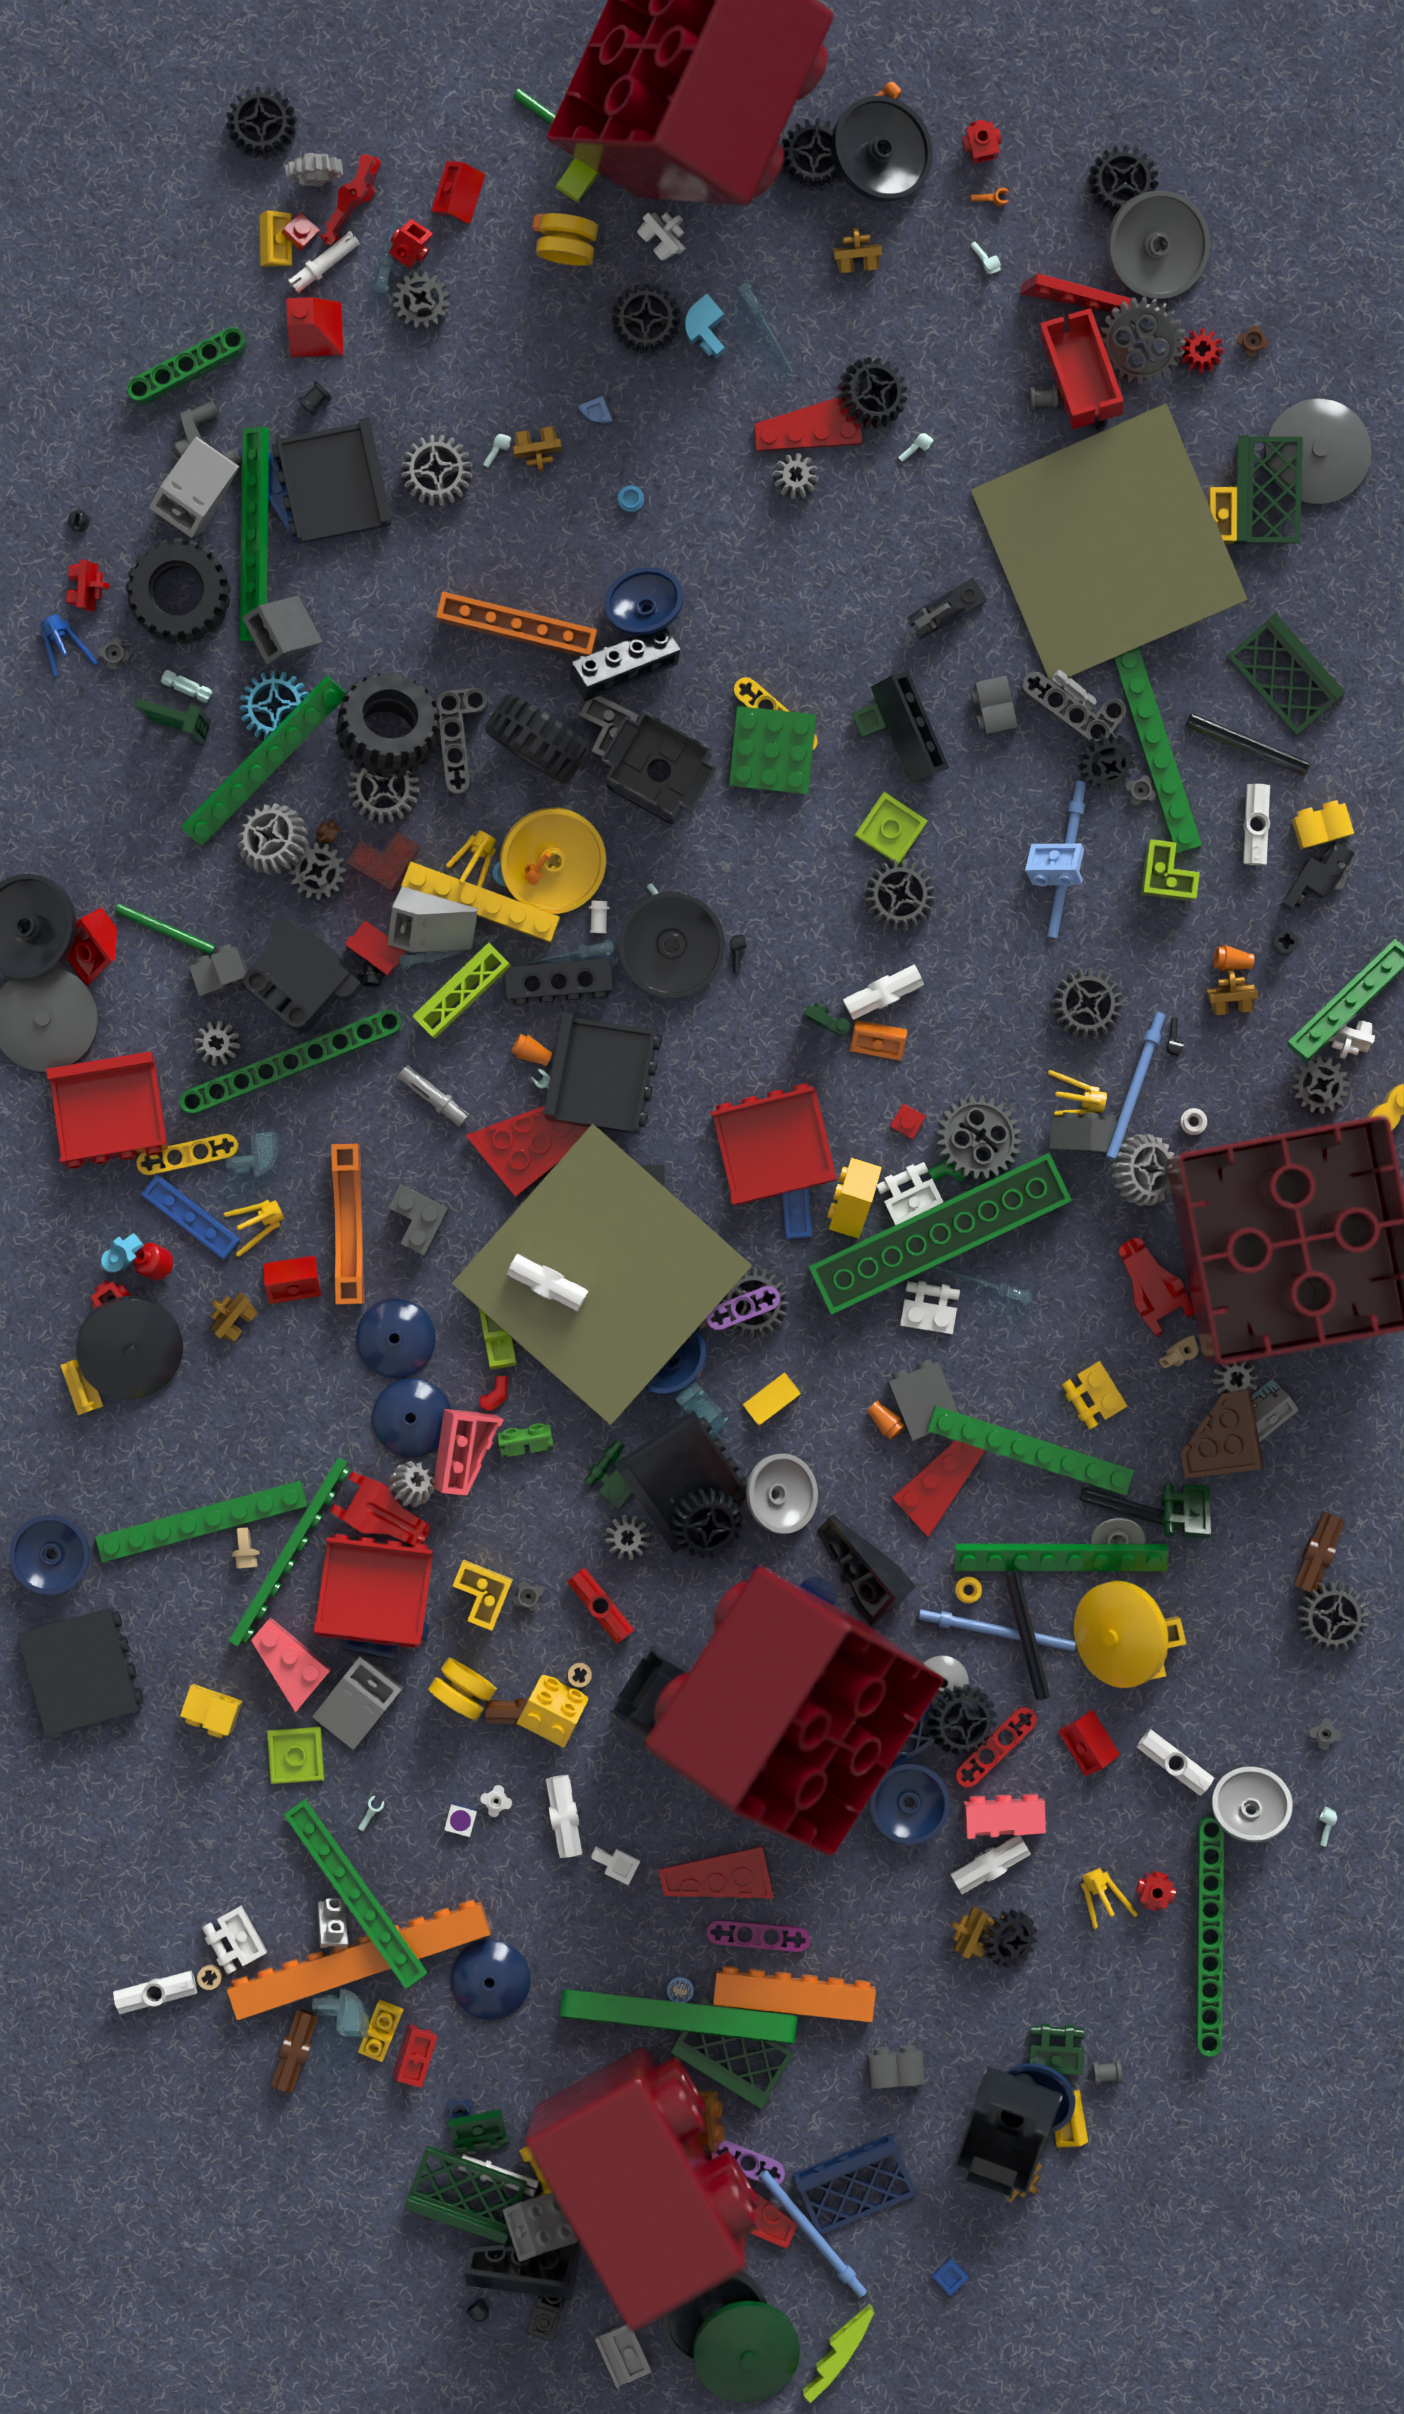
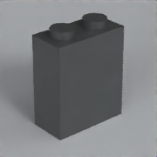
M298 595L259 605L242 617L267 665L304 655L323 642Z
M931 1359L916 1364L917 1370L908 1373L906 1369L891 1374L893 1379L888 1381L912 1441L932 1433L926 1431L934 1405L959 1413L939 1362L932 1363Z

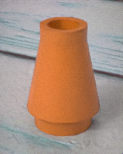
M1223 945V947L1215 949L1213 965L1215 968H1219L1220 971L1251 970L1254 965V954Z
M520 1034L511 1051L518 1059L547 1066L553 1053L528 1034L526 1036Z
M876 1401L867 1410V1413L871 1416L884 1437L887 1436L890 1440L895 1438L906 1426L902 1422L903 1418L883 1406L879 1401Z

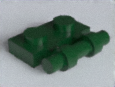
M815 1003L814 1006L808 1004L803 1013V1018L837 1036H844L848 1033L850 1024L846 1019L840 1018L835 1020L832 1016L828 1015L829 1010L818 1003Z
M616 1439L611 1447L607 1446L603 1451L605 1454L599 1462L591 1466L588 1470L590 1473L584 1481L592 1487L600 1479L605 1484L598 1492L620 1508L632 1491L617 1469L610 1477L604 1473L613 1460L617 1462L623 1458L619 1452L625 1445Z
M1165 1484L1163 1486L1164 1493L1161 1495V1504L1164 1506L1162 1526L1165 1530V1536H1174L1175 1527L1178 1526L1182 1527L1183 1537L1209 1539L1211 1535L1209 1486L1183 1484L1181 1493H1174V1485ZM1174 1505H1181L1182 1515L1175 1514Z
M1050 2024L1031 2026L1030 2036L1041 2037V2044H1030L1029 2063L1045 2065L1060 2074H1083L1084 2048L1073 2046L1074 2039H1084V2028H1074V2025L1050 2027ZM1050 2037L1065 2038L1064 2046L1049 2045Z
M501 2109L449 2119V2128L457 2155L464 2153L472 2155L476 2154L478 2150L488 2148L497 2150L500 2149V2146L510 2144Z

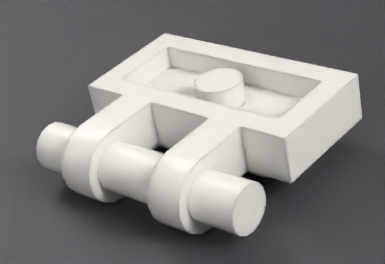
M924 1162L916 1166L912 1164L906 1167V1171L895 1176L889 1175L884 1178L885 1181L876 1186L880 1194L890 1190L893 1195L892 1198L884 1201L895 1225L943 1203L933 1179L922 1183L919 1177L928 1172ZM912 1180L915 1187L901 1193L898 1186Z
M918 1280V1283L907 1281L906 1292L916 1293L915 1301L904 1299L900 1326L953 1334L957 1308L948 1307L947 1301L948 1299L958 1300L960 1290L952 1289L950 1285L944 1284L941 1287L928 1285L926 1281ZM924 1295L939 1297L938 1305L924 1303Z
M242 1905L217 1919L222 1929L215 1931L211 1922L202 1927L207 1936L205 1937L207 1944H211L218 1956L216 1960L219 1966H223L227 1974L236 1970L232 1962L233 1959L238 1957L242 1966L267 1953ZM225 1936L233 1948L229 1952L226 1951L220 1940Z

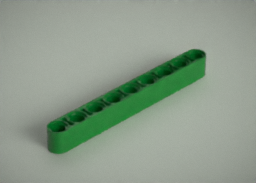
M393 1010L382 1011L189 1089L182 1094L180 1105L187 1113H202L392 1036L402 1028V1018ZM392 1015L396 1017L397 1025L393 1029H385L383 1020L386 1016ZM364 1025H368L372 1028V1035L368 1039H361L358 1034L359 1029ZM339 1035H344L348 1039L347 1046L341 1050L336 1049L334 1046L335 1038ZM320 1045L323 1048V1055L319 1059H312L309 1055L311 1047ZM289 1055H296L299 1061L297 1067L291 1070L287 1069L285 1059ZM265 1065H271L274 1069V1074L270 1079H263L260 1075L261 1068ZM240 1075H246L249 1078V1085L245 1089H238L236 1086V1079ZM216 1085H222L225 1090L223 1097L220 1099H214L211 1095V1090ZM191 1095H197L200 1098V1104L196 1109H190L187 1106V1099Z
M1213 1816L1203 1817L1197 1826L1195 2042L1200 2052L1209 2057L1218 2054L1222 2047L1224 1830ZM1210 1822L1216 1823L1217 1831L1215 1834L1205 1835V1825ZM1208 1849H1214L1217 1852L1216 1859L1212 1862H1206L1203 1858L1205 1851ZM1208 1876H1215L1217 1880L1216 1885L1211 1889L1204 1888V1879ZM1215 1903V1913L1209 1916L1203 1913L1205 1904ZM1209 1929L1215 1930V1939L1211 1942H1205L1203 1940L1204 1932ZM1207 1956L1216 1958L1214 1967L1210 1969L1204 1968L1202 1964ZM1207 1983H1214L1216 1986L1214 1993L1211 1995H1204L1202 1993L1203 1986ZM1206 2010H1214L1215 2018L1211 2022H1204L1202 2014ZM1208 2036L1214 2037L1215 2044L1209 2049L1202 2047L1204 2038Z
M562 1990L559 2017L785 2044H795L798 2019L797 2016L575 1990Z

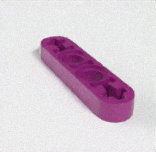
M715 1919L707 1927L708 1939L717 1945L802 1952L809 1946L810 1942L807 1930L799 1926ZM716 1925H722V1930L730 1931V1925H734V1941H729L730 1935L722 1934L720 1939H716L715 1934L711 1933V1929H716ZM748 1927L752 1930L753 1935L749 1941L744 1942L738 1938L737 1932L740 1928ZM769 1929L776 1930L779 1934V1939L774 1944H769L764 1940V1933ZM782 1930H787V1936L794 1937L796 1932H800L801 1937L806 1938L805 1942H800V1946H795L792 1940H786L787 1946L781 1945L783 1942Z

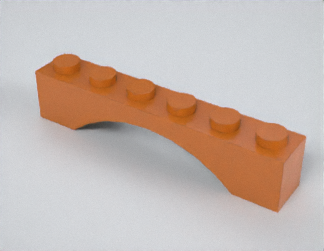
M331 1144L335 1208L336 1304H364L360 1144Z

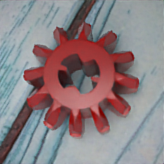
M1201 328L1198 336L1192 330L1189 332L1190 339L1183 338L1186 340L1185 347H1181V349L1184 351L1183 355L1186 356L1181 359V363L1186 364L1190 361L1191 364L1188 367V371L1191 372L1197 366L1198 374H1203L1204 366L1207 371L1212 372L1214 370L1213 364L1220 365L1222 360L1218 356L1224 354V349L1218 348L1222 343L1221 339L1212 340L1215 335L1214 331L1205 336V329ZM1199 346L1205 347L1203 351L1207 349L1204 356H1199L1200 352L1196 353Z

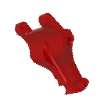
M368 154L361 155L356 177L350 183L339 188L337 208L330 217V221L325 223L327 232L319 234L327 245L332 246L340 240L338 232L351 213L360 204L371 201L375 196L376 191L373 184L381 167L379 158Z
M1132 1238L1119 1247L1117 1253L1120 1255L1132 1281L1133 1306L1156 1337L1163 1333L1157 1320L1180 1306L1187 1318L1195 1315L1182 1281L1158 1265L1142 1239Z
M352 1471L348 1479L353 1483L361 1485L347 1510L334 1504L330 1512L362 1533L388 1534L411 1545H423L431 1531L430 1524L402 1507L397 1499L394 1500L395 1496L387 1485Z

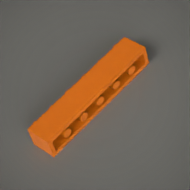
M443 591L436 619L440 623L579 657L593 654L598 635L597 629Z
M723 1966L722 1970L716 1971L713 2005L873 2022L876 1989L870 1986L871 1982L855 1980V1984H846L844 1979L829 1977L827 1982L818 1981V1977L814 1975H802V1979L791 1978V1973L775 1972V1976L764 1975L765 1971L760 1969H749V1973L738 1972V1968L733 1966Z

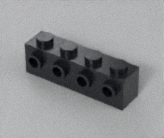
M667 628L652 634L627 638L620 644L604 647L597 653L577 658L572 662L570 678L584 701H587L678 665L680 648Z
M909 671L891 675L871 686L874 699L880 709L910 783L914 784L927 780L949 769Z

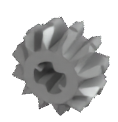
M801 454L796 455V461H792L791 456L786 455L787 465L779 461L777 466L781 470H776L773 473L774 477L781 478L775 482V487L784 486L781 490V495L783 496L790 490L791 499H795L796 492L798 491L800 496L805 498L806 492L804 488L813 492L814 486L811 483L818 482V477L811 475L817 471V467H808L811 462L809 457L803 463L800 462ZM794 471V474H796V471H799L801 473V481H798V479H796V482L791 481V472Z
M222 1021L217 1022L216 1029H214L211 1022H208V1033L202 1028L198 1030L200 1034L204 1035V1038H195V1043L203 1044L202 1047L196 1049V1053L206 1052L202 1060L207 1062L212 1057L213 1066H217L219 1057L222 1063L226 1065L228 1060L225 1055L228 1054L230 1057L236 1058V1054L230 1050L231 1048H240V1044L232 1043V1040L239 1038L238 1033L228 1035L233 1027L228 1025L223 1030ZM215 1037L224 1040V1045L220 1044L222 1046L220 1050L211 1047V1042L214 1043L212 1039Z
M1246 1361L1239 1362L1238 1366L1237 1363L1230 1364L1231 1366L1221 1365L1225 1369L1224 1371L1220 1369L1214 1370V1373L1221 1375V1379H1213V1384L1222 1383V1386L1216 1392L1221 1394L1225 1390L1227 1392L1245 1390L1248 1387L1256 1390L1257 1386L1250 1383V1380L1258 1379V1375H1249V1372L1255 1366L1251 1364L1244 1368ZM1233 1372L1236 1375L1240 1373L1242 1376L1239 1378L1240 1385L1238 1386L1237 1384H1230Z
M412 1461L399 1465L389 1479L392 1483L389 1490L396 1492L394 1500L402 1499L403 1506L410 1503L413 1508L427 1502L435 1489L431 1485L434 1483L435 1478L428 1476L430 1469L423 1470L421 1463L414 1465Z
M627 1515L622 1516L623 1525H620L619 1521L614 1519L612 1522L617 1527V1530L609 1527L606 1530L609 1534L615 1535L614 1537L606 1538L605 1542H615V1545L609 1550L611 1553L615 1552L618 1548L621 1549L618 1554L619 1559H622L624 1552L628 1551L629 1560H633L632 1550L635 1549L637 1554L642 1556L643 1551L638 1546L649 1547V1543L641 1540V1538L649 1537L650 1532L640 1533V1530L646 1526V1523L642 1522L636 1527L637 1516H633L631 1524H628ZM627 1530V1533L632 1531L635 1534L632 1538L634 1542L628 1545V1541L626 1544L621 1541L623 1538L622 1532Z

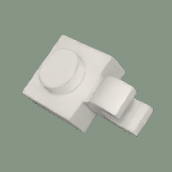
M595 1847L591 1855L592 1859L607 1866L604 1872L606 1875L629 1885L640 1863L639 1859L617 1848L613 1855Z

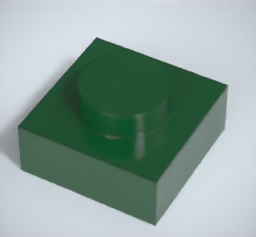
M876 703L852 712V717L861 738L886 728Z

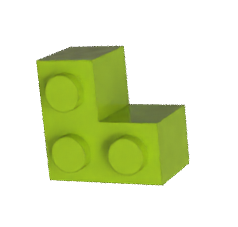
M1152 839L1147 842L1141 895L1185 901L1197 899L1200 872L1173 869L1176 842Z

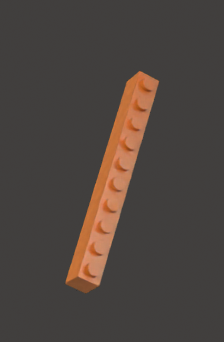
M474 1899L460 1903V1908L451 1912L449 1908L434 1912L435 1917L424 1920L423 1916L408 1921L409 1926L400 1929L398 1925H395L418 1959L491 1934L482 1902L475 1903ZM364 1935L358 1938L359 1943L350 1946L348 1944L347 1948L333 1946L334 1951L323 1954L321 1950L307 1955L308 1960L298 1963V1960L294 1959L283 1963L282 1969L273 1971L271 1967L257 1972L258 1977L250 1980H248L247 1976L237 1978L232 1981L233 1985L229 1986L227 1992L236 2019L240 2020L391 1968L369 1936Z

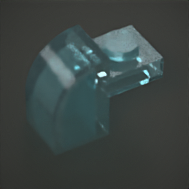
M279 1132L250 1134L252 1155L226 1158L227 1169H234V1174L248 1173L250 1172L249 1167H253L254 1177H261L271 1172L280 1158Z
M696 1382L684 1391H681L680 1395L675 1399L688 1414L695 1411L699 1418L705 1416L712 1427V1430L709 1431L712 1438L731 1421Z
M340 1988L339 1999L334 1995H322L321 1998H313L312 2009L317 2015L338 2016L336 2031L341 2037L368 2038L369 2013L364 2003L356 1994L347 1989Z

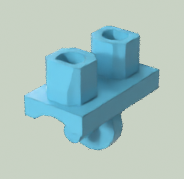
M134 1233L124 1241L120 1236L116 1238L108 1251L102 1255L101 1265L103 1269L110 1273H116L121 1268L126 1271L136 1258L135 1253L143 1247L142 1242Z

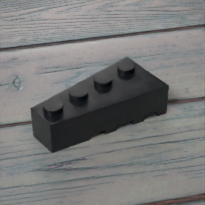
M578 2239L574 2244L541 2253L521 2262L518 2260L514 2246L496 2245L469 2248L464 2270L466 2284L473 2287L572 2300L581 2254L580 2241Z

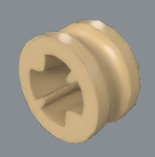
M576 1663L568 1671L569 1682L575 1687L586 1686L592 1677L591 1669L584 1663ZM576 1668H580V1671L582 1669L587 1671V1674L584 1676V1682H579V1679L576 1682L573 1679Z
M215 1965L204 1966L197 1976L199 1985L206 1990L215 1989L222 1980L221 1970ZM207 1970H211V1974L215 1972L217 1978L213 1980V1984H207L208 1980L206 1982L203 1980Z

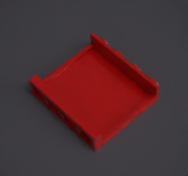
M151 1051L46 1069L47 1079L51 1084L61 1154L59 1162L63 1166H67L68 1169L83 1167V1163L94 1162V1164L99 1165L109 1163L111 1158L120 1157V1160H130L136 1158L135 1154L146 1153L147 1156L161 1154L162 1150L168 1149L155 1057Z
M808 1083L794 1086L792 1092L783 1094L782 1090H776L767 1093L768 1098L757 1100V1096L742 1099V1104L732 1106L731 1102L717 1105L716 1110L710 1112L714 1119L730 1186L732 1205L737 1206L838 1181L815 1087H809Z
M333 1534V1538L327 1537L314 1635L421 1649L433 1550H428V1546L422 1544H412V1548L403 1547L402 1543L397 1541H386V1544L375 1543V1539L361 1537L359 1541L349 1540V1536Z

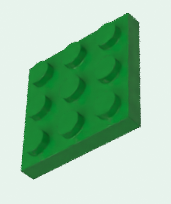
M737 706L729 786L809 794L817 714Z

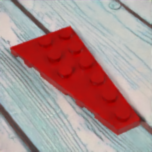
M544 1105L472 1132L466 1136L513 1195L517 1197L554 1167L589 1127L546 1120Z

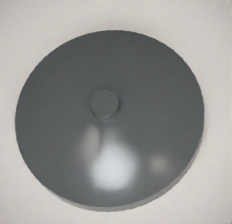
M1150 191L1130 199L1115 215L1107 237L1108 260L1116 278L1134 294L1152 299L1170 298L1189 289L1203 273L1210 253V234L1202 213L1189 199L1170 191Z
M1309 399L1296 403L1277 418L1267 436L1303 437L1301 503L1327 505L1344 499L1360 485L1369 469L1371 441L1365 425L1351 409L1332 400ZM1280 443L1271 444L1276 448ZM1286 443L1278 451L1289 461L1297 453V443ZM1267 444L1265 445V458L1273 451ZM1276 453L1266 462V466L1274 474L1286 464ZM1297 459L1292 463L1295 468L1297 467ZM1288 467L1278 478L1289 487L1296 480V473ZM1276 480L1273 481L1282 492L1285 491ZM1296 486L1291 489V491H1292L1295 495H1296ZM1289 493L1286 494L1288 497L1295 500Z
M56 968L48 975L38 979L18 980L11 978L0 990V1048L16 1064L32 1071L46 1072L48 1068L75 1064L91 1048L98 1030V1008L89 988L74 974L61 968Z

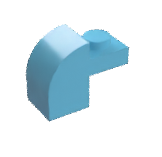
M708 294L698 300L688 311L685 331L691 346L700 339L702 342L699 345L706 355L710 356L712 354L717 359L725 353V347L711 332V329L724 319V313Z

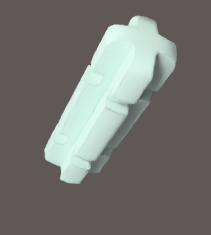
M166 670L161 678L163 684L169 687L174 686L176 690L193 698L196 696L198 700L207 703L212 695L211 689L205 686L200 687L198 683L180 675L178 677L176 673Z

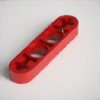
M1020 1707L1015 1710L993 1732V1737L986 1739L987 1745L980 1744L978 1752L973 1751L958 1766L955 1773L958 1783L964 1787H972L977 1784L1034 1728L1037 1722L1034 1711L1029 1707ZM1020 1713L1024 1715L1030 1713L1029 1720L1031 1723L1028 1726L1025 1723L1018 1728L1022 1733L1018 1736L1016 1731L1008 1726V1724L1012 1721L1016 1725L1020 1721L1018 1717ZM1003 1730H1008L1013 1734V1740L1008 1745H1002L998 1741V1735ZM983 1749H990L994 1753V1759L990 1763H982L979 1760V1753ZM974 1758L977 1764L984 1768V1770L980 1773L976 1769L972 1773L974 1777L972 1781L968 1779L961 1780L963 1777L962 1769L970 1770L974 1766L970 1761Z

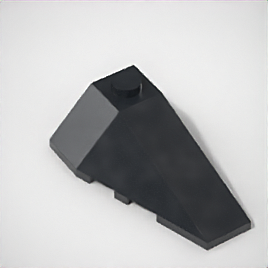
M834 1515L829 1516L817 1530L831 1560L838 1561L842 1568L843 1574L839 1575L842 1582H849L855 1595L851 1597L855 1608L870 1626H873L899 1605L916 1587L896 1563Z

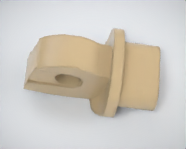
M1194 1335L1183 1338L1173 1344L1167 1350V1355L1159 1359L1163 1368L1172 1365L1180 1366L1184 1361L1196 1357L1199 1349ZM1185 1347L1188 1349V1353H1185Z
M248 1527L237 1528L239 1550L232 1553V1557L236 1559V1568L257 1567V1555L260 1553L255 1549H251Z

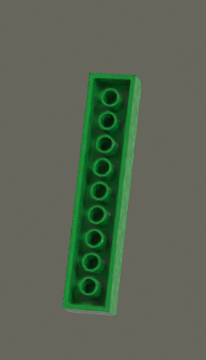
M1050 1153L808 1266V1269L830 1315L1065 1205L1071 1202L1072 1199Z

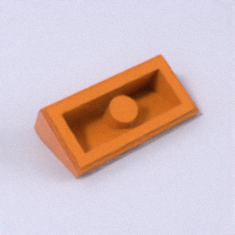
M855 1020L850 1051L902 1061L907 1029Z

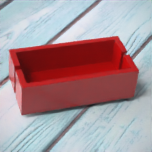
M1091 308L1069 314L1068 332L1065 333L1063 316L1040 323V340L1071 428L1076 429L1095 423V417L1102 421L1123 415L1124 400Z

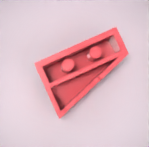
M272 1618L263 1625L251 1640L295 1712L332 1669Z

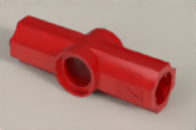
M585 1567L567 1581L616 1644L635 1630ZM602 1598L607 1601L608 1609L605 1612L599 1613L594 1609L593 1602L596 1599Z

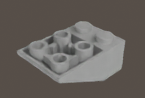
M195 437L160 486L149 508L193 538L206 530L239 466L198 437Z
M402 886L392 906L388 945L410 952L472 949L478 909Z
M361 1655L312 1717L354 1750L403 1689V1686L364 1655Z

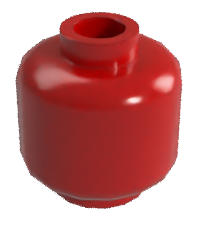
M146 1243L135 1253L134 1268L141 1276L159 1281L172 1271V1254L162 1246L155 1243Z

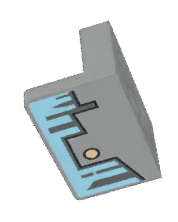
M1273 1379L1269 1380L1252 1394L1259 1441L1261 1442L1299 1411L1290 1396Z

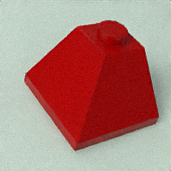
M313 297L286 298L290 356H344L342 302Z
M102 907L76 922L75 940L66 957L86 986L91 984L115 960L117 928Z

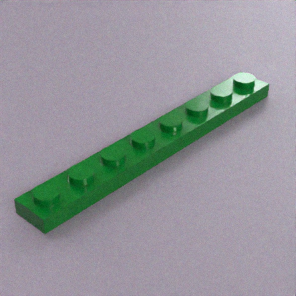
M267 427L243 428L240 641L254 642L242 617L259 605L267 604L269 428Z
M1138 647L1113 659L1172 842L1177 843L1175 853L1178 854L1200 847L1202 844Z
M327 675L181 826L182 830L202 846L342 702L346 691Z
M935 1405L926 1431L1123 1495H1127L1134 1473L1132 1469Z
M341 1457L337 1458L229 1639V1642L239 1646L242 1641L244 1643L249 1641L254 1632V1629L251 1628L255 1619L259 1621L262 1619L268 1609L264 1605L269 1596L274 1598L282 1585L278 1580L283 1573L288 1575L295 1563L292 1557L296 1550L301 1552L308 1542L309 1538L305 1536L310 1527L313 1529L317 1527L323 1516L319 1514L324 1504L329 1506L336 1495V1492L333 1491L337 1481L343 1483L350 1471L346 1468L349 1463Z
M300 1480L96 1536L95 1538L103 1563L306 1507L308 1504Z
M955 1544L954 1568L955 1571L1167 1572L1169 1550L1168 1544Z
M304 1799L284 1814L285 1818L404 1988H410L429 1974L309 1802Z

